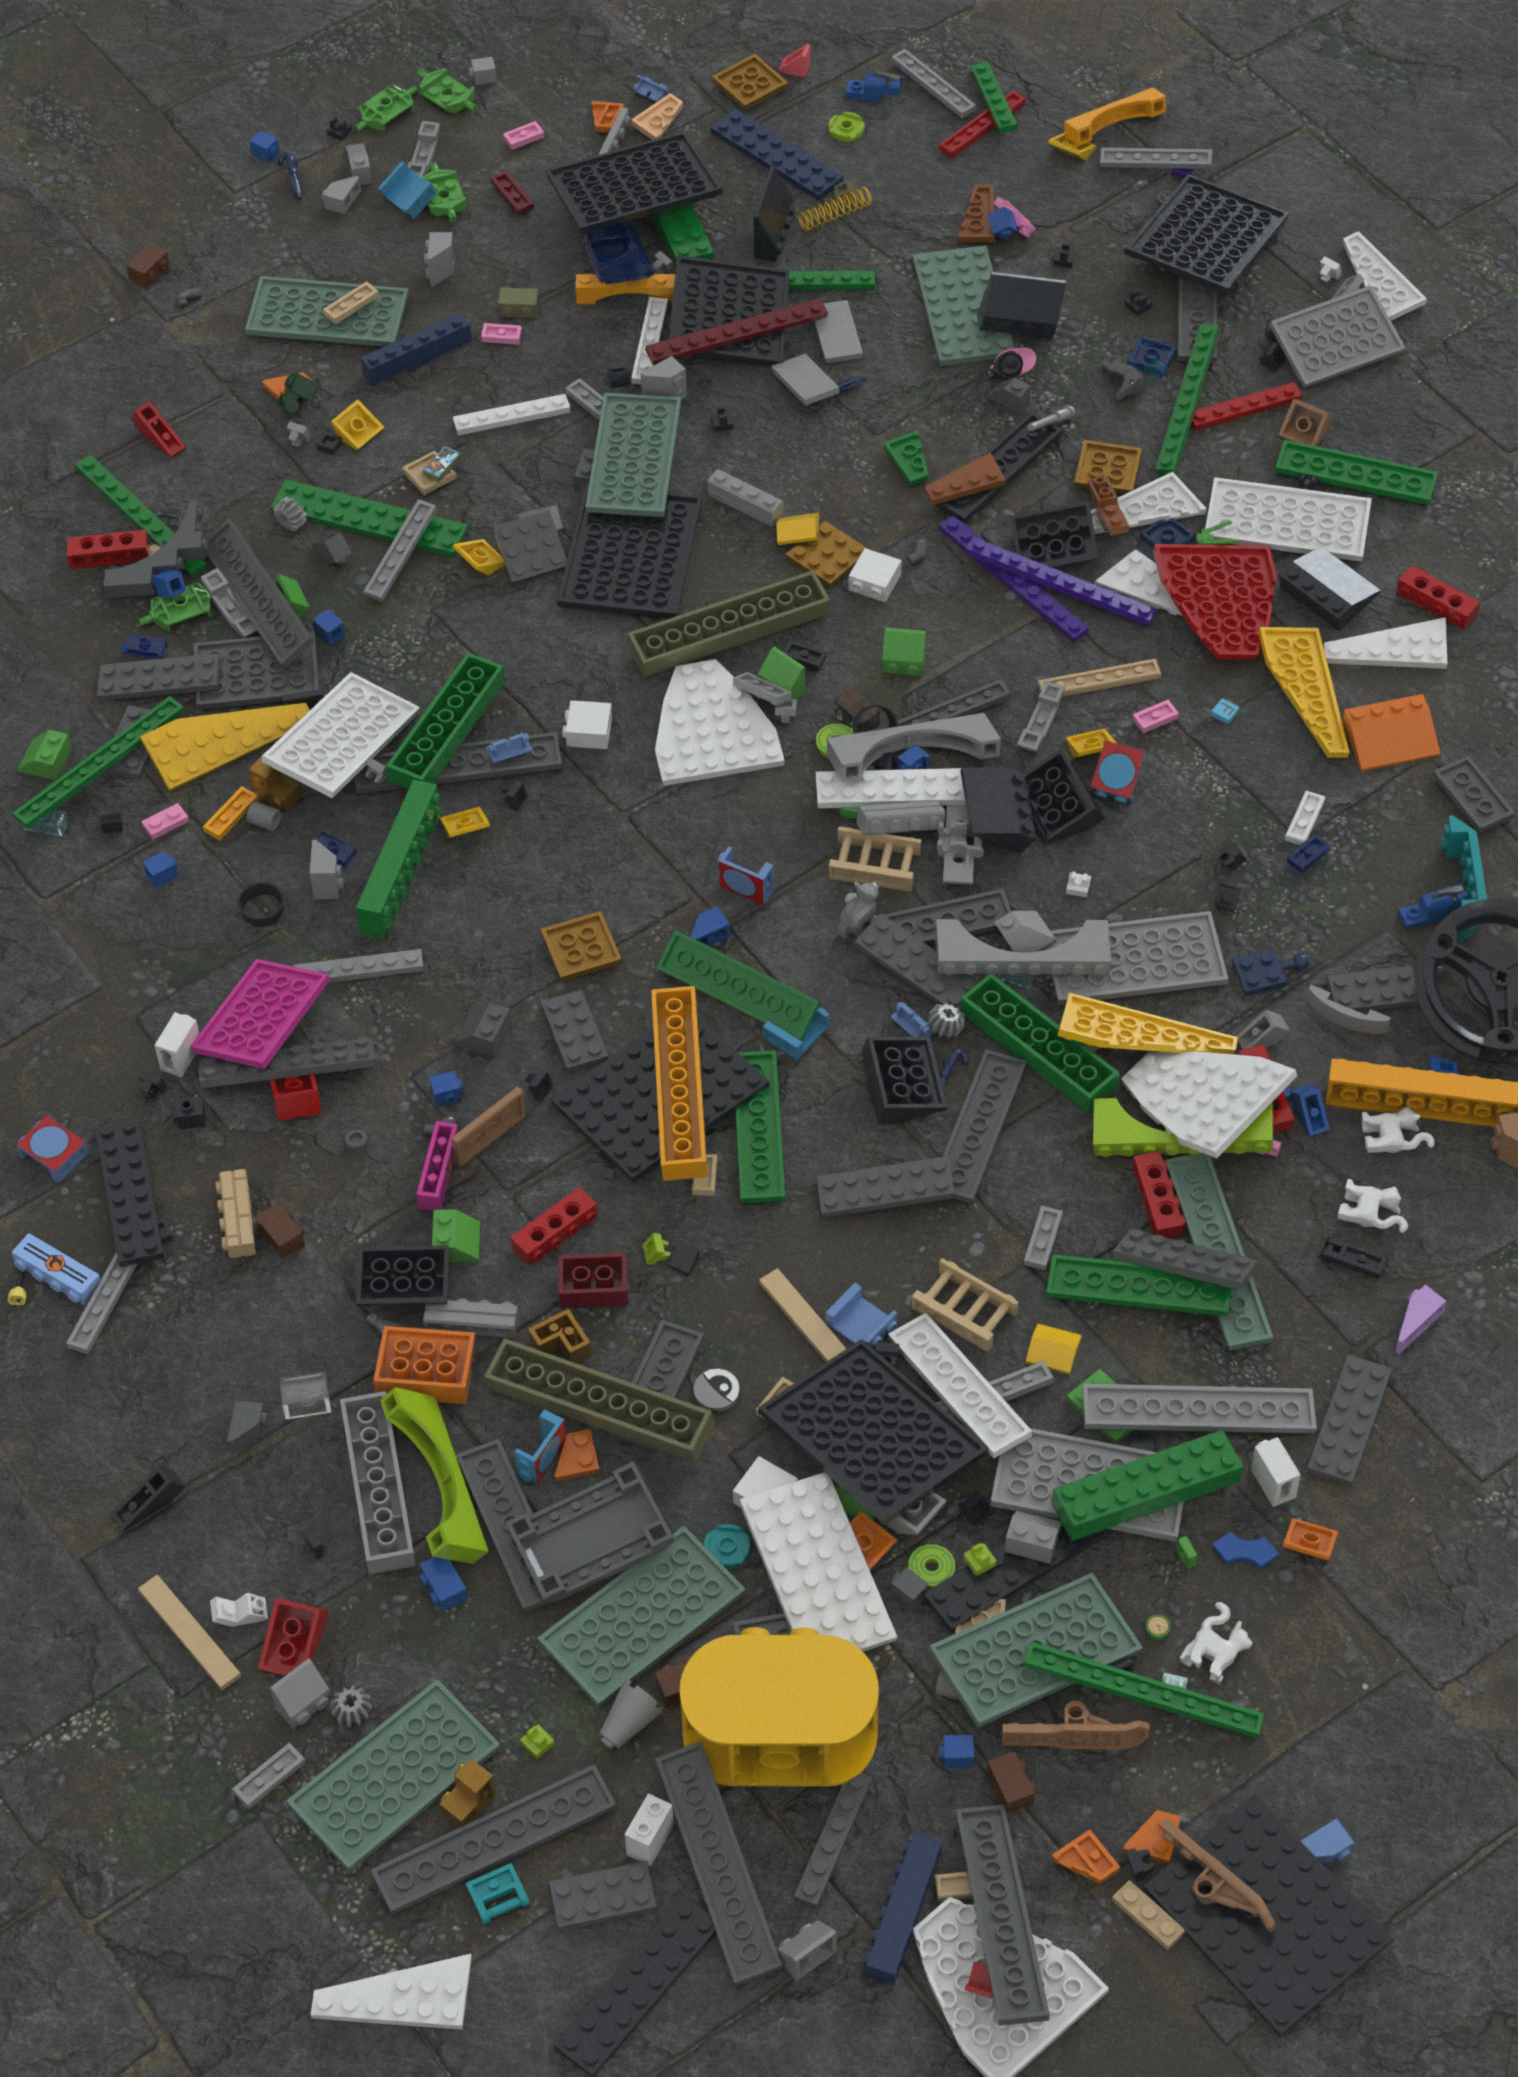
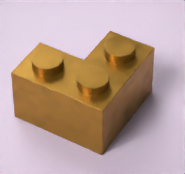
M261 756L249 769L253 792L258 795L260 801H265L275 809H280L287 813L302 797L300 783L261 762Z
M569 1309L528 1329L529 1341L534 1349L548 1354L561 1350L568 1361L576 1364L592 1357L590 1341Z
M471 1758L466 1764L462 1763L457 1768L454 1775L456 1787L451 1792H446L439 1804L441 1815L458 1828L473 1822L496 1797L493 1775Z

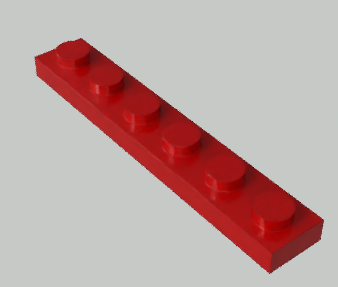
M1294 382L1197 409L1195 410L1191 425L1195 431L1288 405L1292 403L1293 399L1302 401V394Z

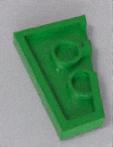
M918 430L884 443V450L910 486L928 480V472Z

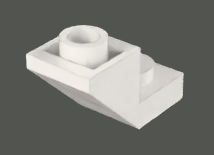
M246 1593L236 1601L220 1597L210 1600L212 1621L215 1623L233 1627L268 1619L265 1597Z

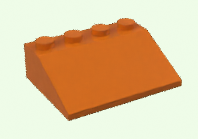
M1423 694L1344 709L1342 720L1344 732L1361 772L1438 757L1441 754L1430 709Z
M384 1326L373 1380L375 1393L386 1391L387 1394L396 1387L435 1396L436 1401L441 1403L467 1404L475 1333Z

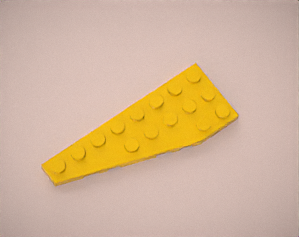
M1260 627L1258 634L1266 665L1327 758H1348L1350 752L1319 628Z
M306 703L181 718L140 736V740L170 792L278 741L310 709Z
M1069 993L1058 1036L1067 1040H1075L1089 1046L1175 1053L1198 1051L1234 1055L1238 1037L1073 993Z

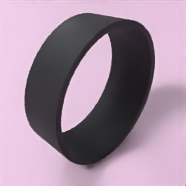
M882 705L865 706L856 713L853 719V734L858 733L857 725L860 717L871 708L877 707L886 713L889 720V728L898 727L897 718L888 707Z
M259 882L247 886L240 893L237 901L244 920L253 926L263 927L275 923L280 919L284 910V895L276 885L267 882ZM257 895H271L278 899L281 904L275 913L267 917H252L243 911L247 901Z

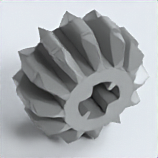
M286 497L280 500L273 508L277 522L281 524V527H285L287 531L291 530L294 532L307 521L305 517L307 514L303 511L304 507L300 506L299 502H296L294 498Z
M945 1002L942 1005L936 1004L928 1015V1024L932 1028V1033H938L940 1037L942 1035L948 1039L951 1036L957 1037L965 1025V1014L960 1012V1008H954L953 1004L947 1005Z
M352 1684L350 1690H347L343 1686L342 1693L335 1692L334 1700L330 1702L332 1716L337 1718L340 1725L346 1722L350 1728L352 1722H356L360 1726V1719L368 1720V1712L372 1710L370 1695L365 1694V1690L362 1687L356 1690V1687Z

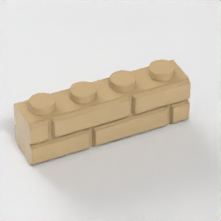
M239 1169L233 1172H220V1181L216 1182L217 1195L222 1197V1200H218L219 1213H223L224 1218L220 1219L221 1232L225 1231L226 1237H221L223 1251L227 1250L230 1258L255 1255L256 1249L246 1170Z

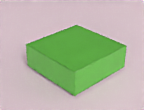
M1184 1536L1178 1541L1177 1552L1186 1568L1190 1569L1196 1566L1197 1554L1187 1536Z

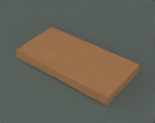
M518 1086L451 1138L454 1162L459 1167L463 1166L525 1117L523 1091Z

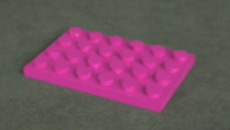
M256 959L191 1044L192 1053L265 1069L329 983L328 974Z

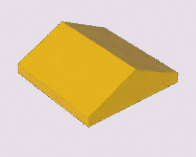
M1064 133L1048 141L1053 148L1084 161L1096 149V145L1089 142L1076 146L1064 138Z
M358 399L330 422L338 436L342 437V441L357 451L384 429V426Z
M819 513L780 518L777 521L778 545L817 540Z
M484 539L453 545V548L476 570L488 576L505 566L502 556Z
M1105 728L1066 737V742L1073 758L1101 752L1105 740L1116 743Z
M480 807L440 818L447 839L490 826Z
M1037 1324L1032 1335L1025 1364L1034 1365L1044 1361L1049 1370L1070 1375L1082 1335Z

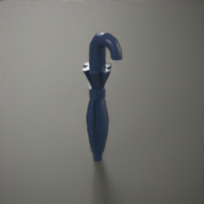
M286 152L279 157L278 165H282L283 161L287 159L285 167L290 171V184L295 196L300 200L302 185L296 170L298 161L294 160L291 153Z
M865 376L848 378L836 385L839 387V391L843 392L854 388L866 379ZM813 403L807 405L810 410H820L819 406H815Z
M957 1048L952 1051L948 1060L943 1059V1070L940 1073L943 1091L950 1073L957 1068L956 1061L958 1057L961 1056L963 1058L962 1063L968 1065L969 1058L965 1050Z

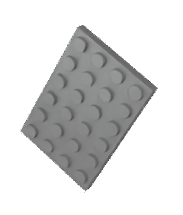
M1371 285L1275 319L1269 324L1303 388L1402 353L1406 349Z

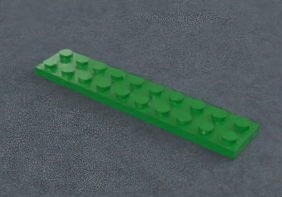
M285 479L271 505V512L274 513L273 508L280 500L286 497L294 498L296 502H299L300 506L304 507L303 511L306 512L307 515L305 517L309 522L389 542L394 541L412 511ZM433 516L415 548L454 558L457 551L453 548V545L462 543L468 532V524Z

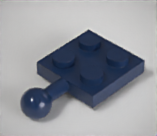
M1274 948L1234 957L1232 963L1245 996L1286 987L1287 980L1283 971L1292 968L1300 971L1308 968L1310 961L1307 955L1300 953L1295 955L1293 960L1280 963Z

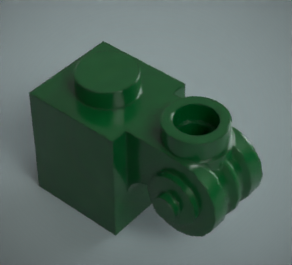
M298 373L290 374L284 383V394L282 393L277 401L281 410L284 413L297 412L299 403L296 399L303 402L311 401L318 383Z

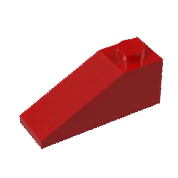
M150 401L134 411L131 421L142 435L171 458L186 448L181 439Z

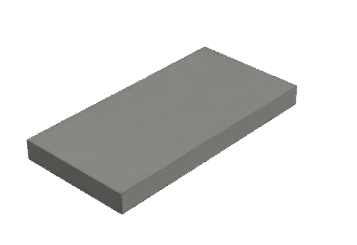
M848 301L824 303L828 311L827 318L813 322L825 364L863 358L862 348Z
M806 354L771 366L772 372L805 406L840 393L839 387Z

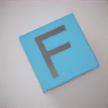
M1222 698L1211 711V716L1229 724L1239 713L1240 707Z

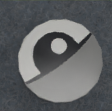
M710 1369L705 1371L696 1379L694 1384L696 1402L700 1407L710 1411L724 1412L732 1408L739 1397V1382L727 1370Z

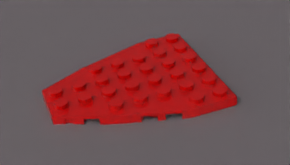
M1155 544L1153 552L1161 583L1190 628L1215 658L1224 660H1256L1261 647L1258 632L1260 627L1269 626L1272 599L1275 592L1274 586L1277 579L1270 547Z

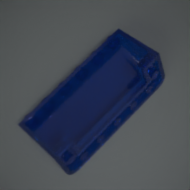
M629 221L615 224L608 228L594 230L590 233H583L584 238L582 241L585 244L596 276L601 283L605 282L608 285L647 279L655 274L641 239Z

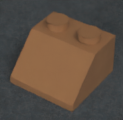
M1293 399L1279 436L1294 442L1317 446L1327 433L1334 414L1301 400Z
M1518 1113L1499 1115L1497 1124H1494V1137H1491V1146L1493 1150H1496L1500 1160L1518 1169Z

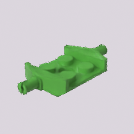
M421 68L417 70L416 75L423 79L419 86L420 94L447 112L455 114L466 108L472 112L478 110V106L472 103L475 96L473 86L470 89L448 76L447 69L426 73Z
M392 85L358 107L362 121L354 125L355 131L360 132L365 127L385 131V124L408 108L414 111L411 96L418 92V88L413 85L408 90H402Z
M431 162L429 165L431 172L421 177L424 181L428 180L438 191L428 203L430 212L436 217L449 216L450 222H453V219L456 222L458 219L456 213L463 211L467 206L466 197L463 196L456 171L439 170L437 163L434 162L433 166Z
M193 583L186 586V591L171 598L164 596L152 598L150 615L138 618L141 626L155 622L156 625L169 632L171 631L170 625L206 613L208 617H211L213 600L200 583ZM178 601L185 602L183 604H176Z

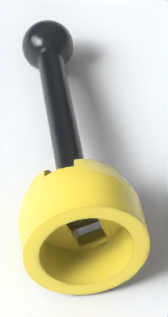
M19 1271L17 1287L12 1288L8 1294V1302L11 1305H24L26 1303V1291L21 1287L24 1271Z

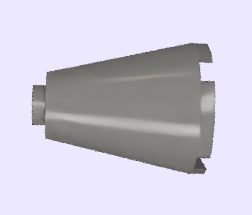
M627 1679L622 1684L599 1733L602 1736L600 1741L611 1750L613 1747L619 1749L664 1710L662 1706L655 1707L658 1702L637 1685L635 1688L630 1687L631 1681Z

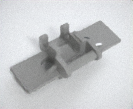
M947 805L946 828L943 827V822L938 823L939 840L937 841L938 855L944 857L943 883L973 885L974 858H980L984 855L982 839L971 836L966 805ZM967 836L974 837V846L967 845ZM960 857L964 859V862L956 863L953 859Z

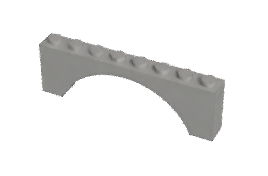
M985 713L827 738V757L841 781L846 782L862 779L869 765L882 757L883 753L911 748L916 744L919 747L955 749L979 759L1000 756L1001 738Z
M936 919L937 974L1103 975L1110 972L1111 951L1108 920H1086L1079 932L1067 942L1048 950L1023 953L998 949L978 940L961 925L958 919Z

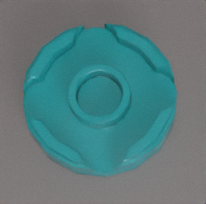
M721 1524L716 1529L710 1531L704 1540L705 1548L726 1569H734L741 1566L748 1559L751 1552L749 1536L742 1528L736 1525Z

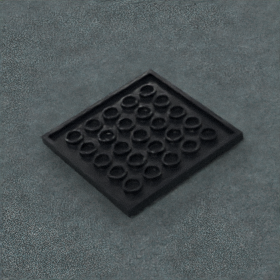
M677 255L669 339L786 308L790 270ZM785 329L692 355L768 365L783 363Z

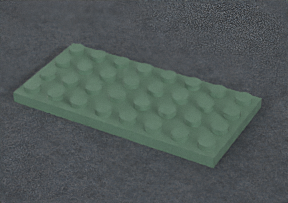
M986 245L912 254V261L939 366L993 360L997 358L999 353L1014 348L1011 334L979 330L977 312L993 272Z
M260 276L245 327L246 335L385 347L397 341L409 290L408 288L373 286L379 291L378 298L339 323L334 324L323 315V309L361 284Z
M604 393L585 506L586 512L655 517L665 516L681 409V397Z
M685 1526L672 1534L674 1542L668 1548L629 1567L537 1638L538 1643L599 1708L619 1693L626 1679L632 1683L746 1594V1589Z
M1090 1573L929 1645L928 1651L978 1728L1075 1683L1023 1667L1030 1641L1109 1666L1141 1653L1143 1647L1094 1574Z
M437 1679L286 1800L292 1811L350 1872L456 1785L455 1771L462 1763L466 1764L471 1758L481 1765L501 1748L500 1743Z

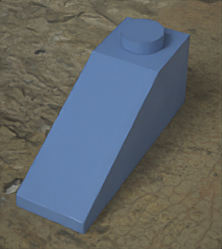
M1337 1818L1301 1840L1321 1863L1333 1862L1336 1859L1340 1862L1346 1860L1352 1854L1351 1850L1354 1845V1841Z

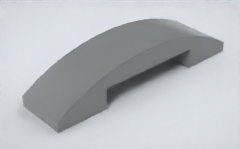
M422 121L416 149L412 161L408 163L410 170L419 177L425 176L430 169L429 165L433 161L437 146L440 123Z
M218 568L201 576V581L214 604L230 626L242 638L258 632L228 587V581Z
M1045 681L1038 697L1037 706L1027 728H1024L1019 738L1017 747L1032 752L1039 750L1058 711L1065 690L1064 686Z
M1310 985L1307 996L1308 1003L1328 1020L1358 1032L1384 1034L1388 1032L1391 1017L1371 1009L1368 1015L1362 1014L1329 1000L1330 992Z

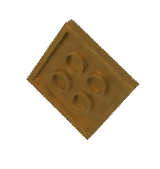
M756 54L712 76V82L745 111L788 88V82Z
M1084 440L1074 488L1089 490L1087 480L1107 476L1116 494L1125 495L1133 491L1142 448Z
M824 521L818 526L817 540L799 542L786 553V560L804 572L814 570L819 581L831 589L852 571L866 547Z
M601 911L540 929L561 982L622 964L621 956Z

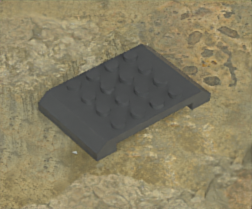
M634 1461L612 1471V1477L530 1516L526 1512L505 1522L545 1603L558 1602L664 1551L674 1542L673 1535Z

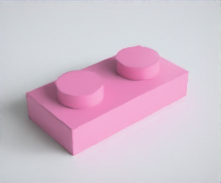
M534 121L503 133V138L513 150L544 138V131Z
M484 323L481 341L519 345L522 326Z
M1166 700L1133 714V721L1142 733H1146L1178 719L1179 713L1171 702Z
M177 803L141 822L142 827L151 839L154 840L189 822V819Z

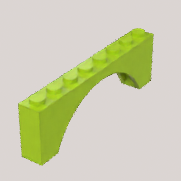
M1116 1098L1094 1099L1093 1147L1095 1156H1132L1154 1152L1168 1155L1188 1153L1197 1155L1202 1153L1181 1145L1173 1133L1170 1135L1167 1131L1157 1130L1138 1122L1121 1107ZM1273 1102L1223 1153L1273 1152Z
M394 1387L380 1400L385 1417L404 1432L421 1451L436 1477L441 1492V1521L438 1527L426 1536L432 1557L474 1564L489 1551L435 1396Z

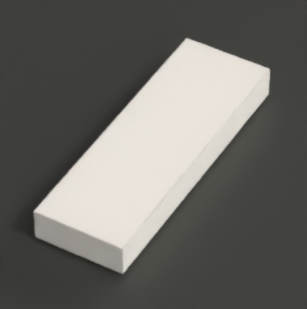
M1305 791L1286 833L1285 841L1305 847L1324 805L1325 796Z

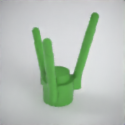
M1229 520L1211 528L1202 529V533L1197 534L1198 545L1237 543V539L1214 540V534H1210V532L1231 524L1232 521Z

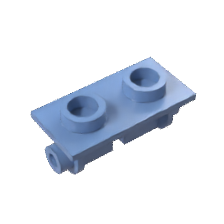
M637 75L639 83H636L633 87L637 94L647 98L651 92L648 98L654 102H658L670 94L668 87L664 84L659 83L658 85L647 76Z
M521 732L518 735L509 737L510 740L506 741V739L491 742V745H488L486 749L492 762L496 763L532 751L528 743V734Z
M899 1002L896 1005L897 1012L891 1018L911 1037H930L934 1034L930 1024L926 1023L906 1003Z

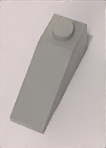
M364 143L346 146L352 177H360V185L372 183L370 165Z

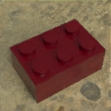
M626 1253L558 1255L560 1308L628 1306Z

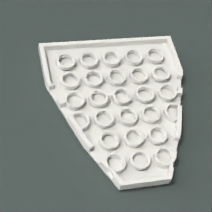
M716 659L675 667L663 700L655 746V756L663 786L785 766L776 728L751 695L733 685L734 677Z
M1188 1051L1185 1053L1148 1052L1121 1079L1124 1087L1130 1091L1134 1100L1137 1099L1141 1109L1157 1124L1165 1126L1166 1131L1170 1135L1173 1133L1181 1145L1218 1158L1297 1077V1073L1293 1068L1257 1056Z
M949 1897L913 1928V1935L923 1967L936 2000L963 2055L984 2077H1015L1109 1992V1988L1073 1952L1067 1949L1064 1951L1052 1945V1941L1046 1938L1043 1940L1033 1935L1050 2013L1049 2021L998 2026L993 1999L965 1990V1986L970 1978L973 1962L976 1961L986 1965L974 1905H966L960 1900Z

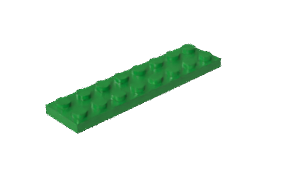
M1284 440L1275 467V473L1300 477L1302 473H1306L1305 476L1312 478L1315 475L1317 479H1320L1319 482L1425 505L1430 504L1438 476L1436 471Z
M674 930L656 967L764 1023L770 1021L800 1041H803L822 1003L677 930Z
M776 1050L738 1052L769 1081L770 1087L762 1090L753 1099L736 1109L741 1204L785 1201Z
M1055 1254L1052 1257L1046 1296L1049 1298L1227 1317L1232 1288L1130 1262Z

